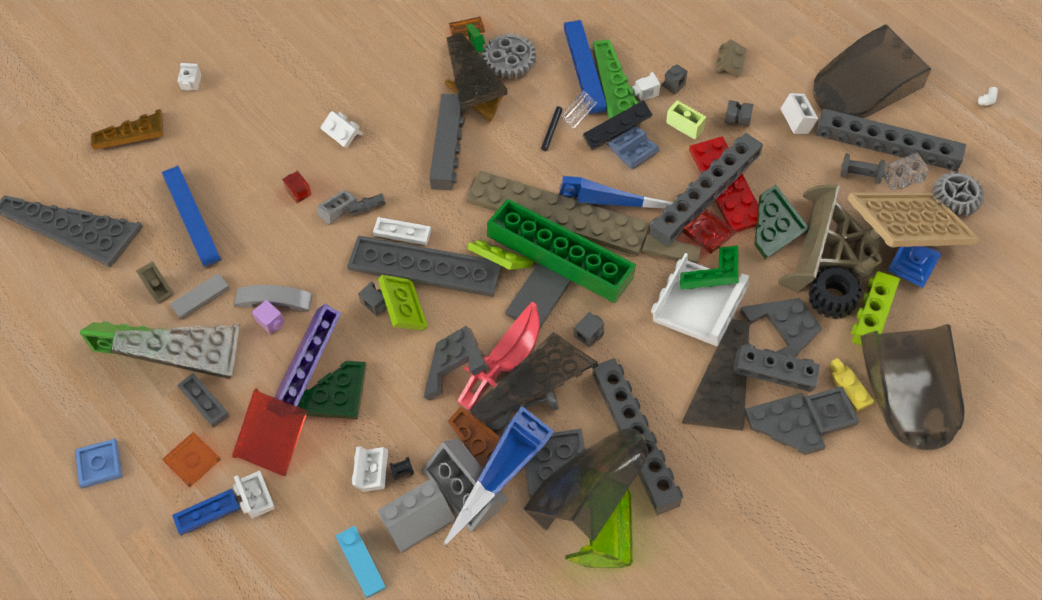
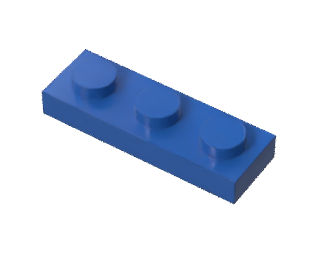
M231 488L172 516L178 533L182 536L239 510L240 507Z

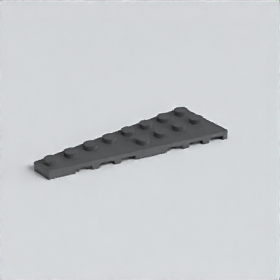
M3 196L0 199L1 216L110 268L143 228L142 224L138 221L134 223L123 218L120 220L113 219L107 215L98 216L92 214V212L71 208L62 209L56 205L47 206L42 205L40 202L31 203L9 196Z

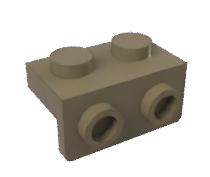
M732 39L727 43H723L718 50L719 56L715 63V72L720 73L724 69L735 77H739L742 74L747 49Z

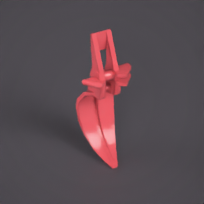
M531 302L489 356L484 357V360L489 365V369H491L487 374L486 370L477 375H473L469 372V366L463 368L472 376L457 402L467 410L471 411L490 385L496 390L500 389V386L495 382L498 375L504 371H513L515 366L521 367L531 355L540 329L538 307L534 302ZM481 380L482 382L474 395L470 391Z

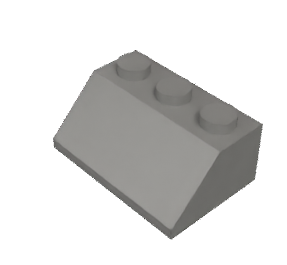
M433 478L377 510L382 523L400 553L455 521L453 513Z

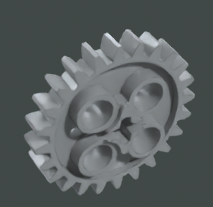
M509 32L507 36H504L502 33L501 37L495 35V40L489 39V43H485L484 51L481 53L485 69L489 70L490 74L495 72V77L502 75V79L505 76H508L509 80L511 76L517 79L518 74L524 76V71L529 73V68H534L533 64L536 63L535 46H533L532 41L528 42V37L523 39L522 34L519 37L516 36V33L510 36Z

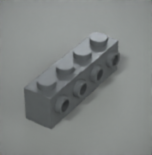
M745 344L741 345L736 352L733 373L811 392L817 387L820 364L814 363L811 359L801 360L794 358L791 354L780 355L770 349L760 350L756 349L754 345Z

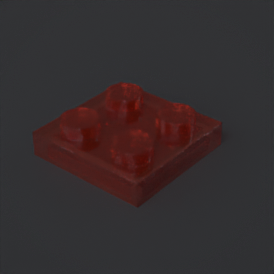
M708 209L683 229V233L710 254L728 241L736 231Z

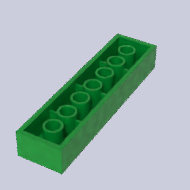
M508 198L487 222V237L613 303L617 302L634 278L635 263Z

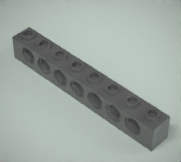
M824 108L815 133L816 136L953 171H958L966 148L964 143Z
M747 133L736 138L730 148H726L721 157L711 163L707 171H703L695 182H691L683 194H679L671 206L668 205L658 218L656 217L652 220L650 235L668 247L761 155L763 143Z
M615 358L594 365L592 370L594 380L656 514L659 515L680 507L683 498L682 491L679 486H675L673 472L671 468H667L665 465L664 453L662 450H658L656 446V436L653 432L650 433L647 427L649 426L648 420L639 410L640 403L631 393L632 387L630 382L626 381L623 376L624 370L622 365L617 364ZM614 380L617 384H610L609 381ZM623 397L625 401H618L617 398ZM631 414L633 418L629 419L624 415ZM638 431V432H640L642 435H641V436H635V435H633V432ZM642 449H647V450H649L651 453H649V454H644V453L641 452V450H642ZM656 467L659 469V471L652 472L649 470V468ZM659 485H664V486H666L668 489L665 490V491H662V490L658 489L657 486H659Z

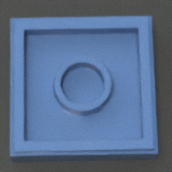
M116 439L75 449L78 480L81 488L122 478L119 447Z

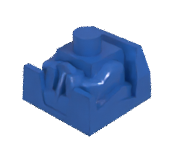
M934 246L900 247L888 271L923 288L942 252Z

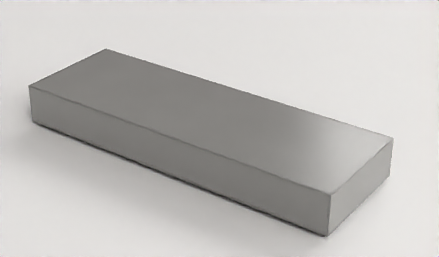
M218 273L170 303V305L182 320L230 288Z

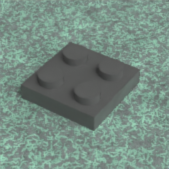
M843 386L804 398L820 435L852 427L859 423Z

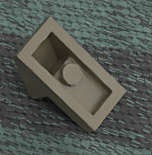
M153 261L136 270L156 303L174 294Z

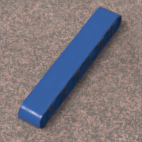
M582 21L564 22L565 36L588 115L606 112L605 98Z
M179 165L163 171L162 175L203 267L221 261Z

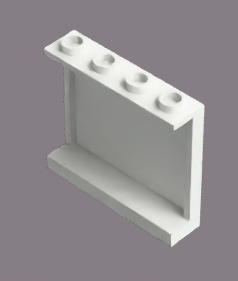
M685 253L683 258L677 261L674 274H670L667 287L661 290L658 303H654L651 309L653 322L718 347L749 287V276L741 274L739 283L732 285L725 284L681 290V272L710 269L688 261V254Z

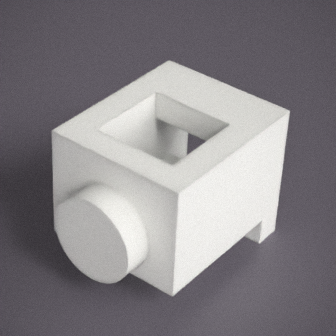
M181 63L177 80L180 89L198 91L202 76L198 64Z
M653 72L650 73V76L635 82V86H632L634 96H637L640 102L659 96L660 83Z

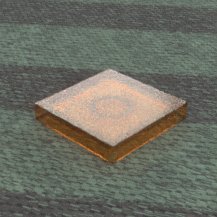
M194 432L162 459L189 488L221 460Z

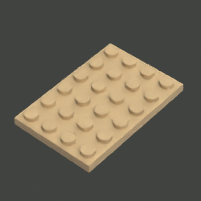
M850 193L847 198L853 208L858 210L863 219L874 228V231L890 247L976 245L979 240L949 207H945V203H942L940 206L938 205L941 199L933 200L936 196L933 193Z

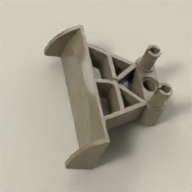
M818 185L803 193L804 198L814 202L808 225L810 229L806 232L796 272L783 276L779 279L778 284L798 293L816 278L818 270H822L825 267L828 269L829 266H834V268L842 266L844 270L847 268L850 270V273L854 272L856 274L855 278H859L862 281L873 272L875 266L881 263L882 258L878 254L881 236L874 231V228L865 230L837 202L839 185ZM831 219L838 224L836 233L829 230ZM856 242L854 251L848 245L849 243ZM825 244L832 247L829 259L821 258Z

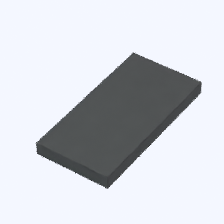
M538 263L505 311V315L516 320L531 302H534L538 307L541 329L571 283V280Z

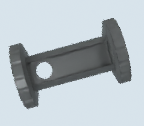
M846 153L841 164L840 176L844 178L847 173L875 177L876 183L880 184L885 172V160H880L879 164L850 160V154Z

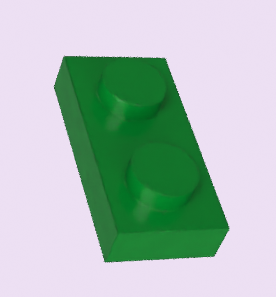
M472 23L466 25L469 41L477 52L484 51L485 39L483 34H480L479 29L475 28Z

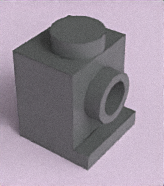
M677 64L672 66L665 74V81L662 83V87L676 94L686 85L688 71Z
M372 281L358 293L361 304L375 316L387 309L382 291L376 290L375 284Z

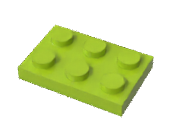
M381 275L378 278V282L393 327L424 331L428 325L413 281Z

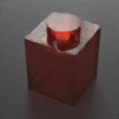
M298 170L282 179L286 191L296 204L312 195L309 184Z

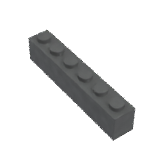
M441 94L430 172L431 189L453 190V183H457L455 169L459 167L457 154L461 152L459 140H462V130L460 128L464 126V116H462V113L466 112V102H463L462 95Z

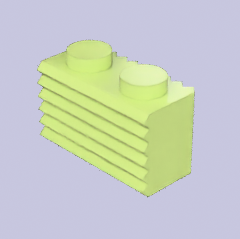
M679 100L668 109L666 123L694 140L704 131L706 116H703L697 110L694 111V109H691L688 105L685 106Z

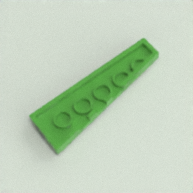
M610 40L593 41L595 60L606 102L608 119L636 105L638 101L633 95L634 92L628 84V79L622 71V66L617 59Z

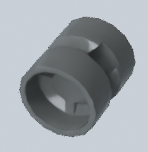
M729 100L725 123L735 124L738 122L739 125L749 127L754 104L744 102L740 105L739 101Z

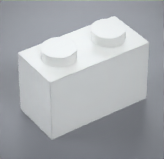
M790 93L780 108L793 134H809L818 120L805 94Z

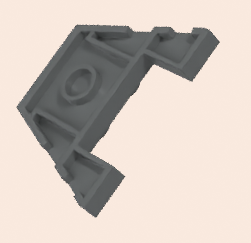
M800 298L743 306L740 309L741 314L749 325L764 317L770 320L788 345L775 352L780 355L791 354L796 358L799 352L822 329Z
M464 326L436 343L424 392V398L430 401L443 393L442 376L469 362V372L473 375H477L489 368L488 363L483 358L482 351L477 346L478 342L468 326Z

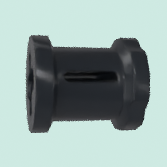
M409 456L403 461L394 464L392 462L389 463L395 481L398 480V477L414 474Z

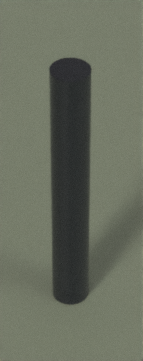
M560 106L556 107L541 147L543 151H547L563 110Z

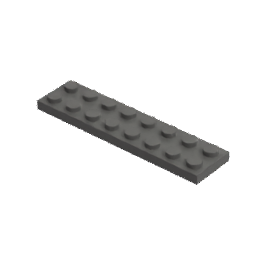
M359 235L347 266L350 271L377 276L387 275L405 278L415 283L494 297L502 269L501 265L486 258Z

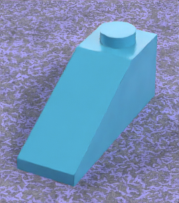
M355 525L335 535L366 598L385 589L386 587Z

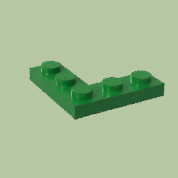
M738 245L719 247V268L681 272V290L739 283Z

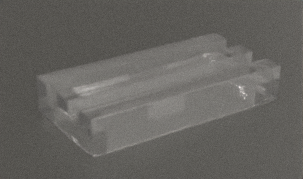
M583 91L561 117L574 129L597 102L586 91Z

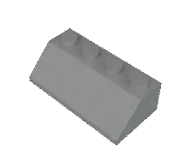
M458 438L443 441L422 470L429 479L433 478L445 500L456 514L459 515L483 468ZM500 490L466 524L468 529L472 532L496 515L508 501V498Z

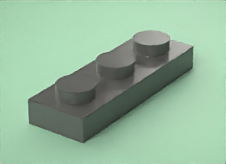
M194 373L177 385L213 428L230 416Z

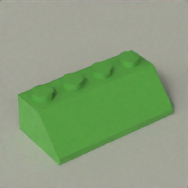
M93 322L80 330V335L93 352L167 360L173 343L170 333L163 328L156 330L145 326L131 327L127 324L114 325L109 322Z

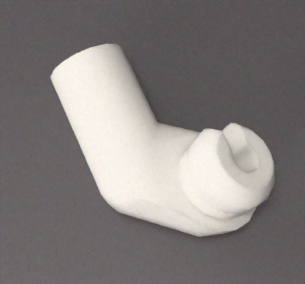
M990 87L988 94L978 98V104L980 106L995 104L998 88Z

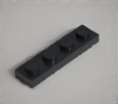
M643 100L583 133L582 136L590 149L593 150L651 118L653 114Z

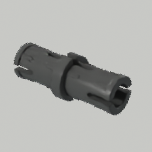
M380 193L370 198L364 197L361 201L348 204L347 206L352 216L363 211H371L372 208L385 205L386 202L383 194Z

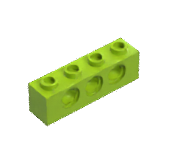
M877 271L875 277H870L867 285L870 291L869 293L865 292L861 302L865 304L864 308H859L856 316L859 322L858 324L854 323L850 333L854 335L852 343L875 350L900 278Z

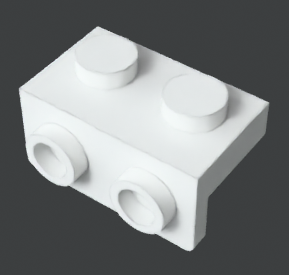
M331 111L320 129L343 147L348 148L356 134L362 136L363 132L359 130L360 126L353 121L349 122L347 120L348 117L339 111L337 114Z
M361 446L356 447L354 472L352 475V485L363 492L385 489L388 449L381 447L366 450Z
M260 470L241 479L238 475L234 476L236 484H233L237 496L241 495L243 501L240 502V506L244 514L248 513L251 519L275 509Z

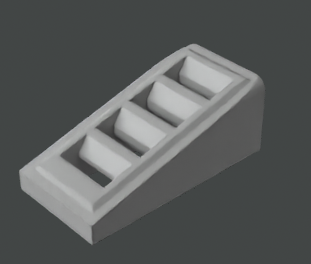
M343 190L318 205V216L326 223L331 224L348 210V204L357 202V198L348 191Z

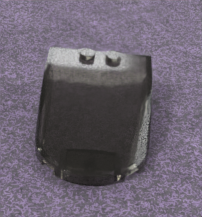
M885 24L855 41L821 69L814 80L813 96L822 110L824 108L866 118L923 88L931 68Z
M950 324L933 329L878 334V331H873L862 335L861 343L869 381L891 433L904 445L917 450H933L949 444L958 430L961 429L965 414Z
M632 428L622 429L610 434L582 451L550 475L535 491L523 510L544 530L549 528L555 518L572 521L590 540L594 541L643 467L648 455L647 439L638 430Z

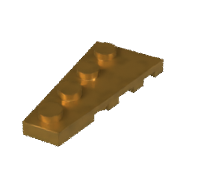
M161 109L155 110V113L149 116L147 114L139 116L140 119L132 122L129 120L124 121L116 128L110 126L91 133V146L93 150L162 137L163 116Z

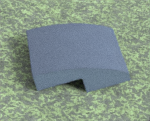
M637 126L627 130L608 143L611 150L631 169L659 152V146L647 139L646 132Z

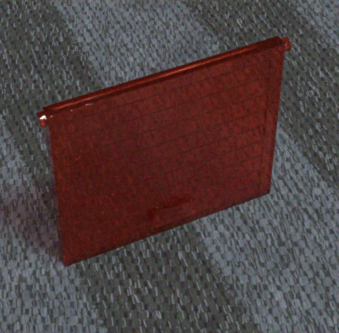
M255 388L232 457L241 458L279 475L286 476L307 410L259 392V389Z

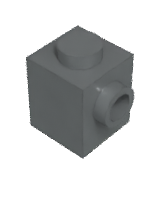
M590 312L574 327V337L587 347H590L596 340L599 341L605 333L603 320Z

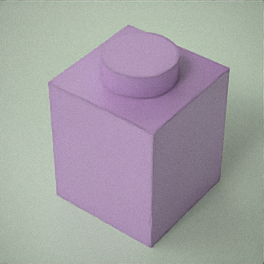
M267 300L252 311L255 321L270 335L279 330L285 323L281 312Z

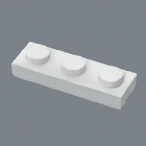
M378 217L373 230V236L427 246L432 230L431 226Z

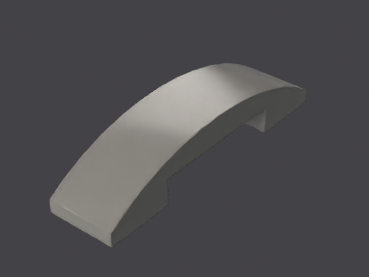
M251 285L238 288L234 306L253 308L254 304L260 305L267 300L273 306H289L290 310L309 311L312 293L286 286Z

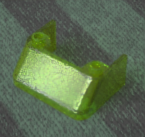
M594 469L566 476L565 481L579 486V500L589 507L590 546H582L579 552L565 555V559L587 568H624L631 566L633 562L631 492L628 486Z

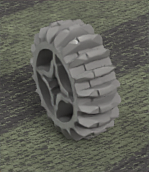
M958 170L955 174L950 171V173H944L939 177L933 186L932 193L936 195L933 199L934 201L941 199L938 203L939 206L945 203V207H949L958 217L961 214L966 217L969 214L973 215L975 211L980 209L984 201L985 191H983V185H978L979 180H973V175L969 177L966 172L960 174Z

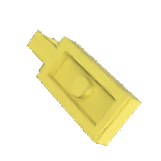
M838 358L831 361L829 367L833 371L831 374L833 382L837 387L843 386L854 411L858 412L872 405L874 400L848 366L844 367V364Z

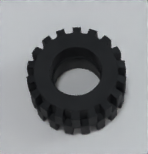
M829 266L828 269L825 267L821 272L818 271L809 290V302L813 303V309L817 308V313L825 314L824 317L827 318L832 316V319H837L838 316L844 318L846 314L850 315L856 308L862 294V285H859L861 281L859 278H855L856 274L854 272L850 273L849 269L846 268L844 270L842 266H837V268ZM827 289H837L844 296H834Z

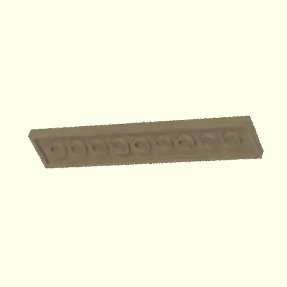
M483 171L479 172L466 198L467 203L497 211L508 198L594 243L639 256L651 224L594 205L578 203L577 200Z

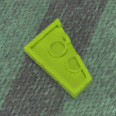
M478 239L475 242L468 243V250L509 270L532 268L533 260L492 246L487 241Z

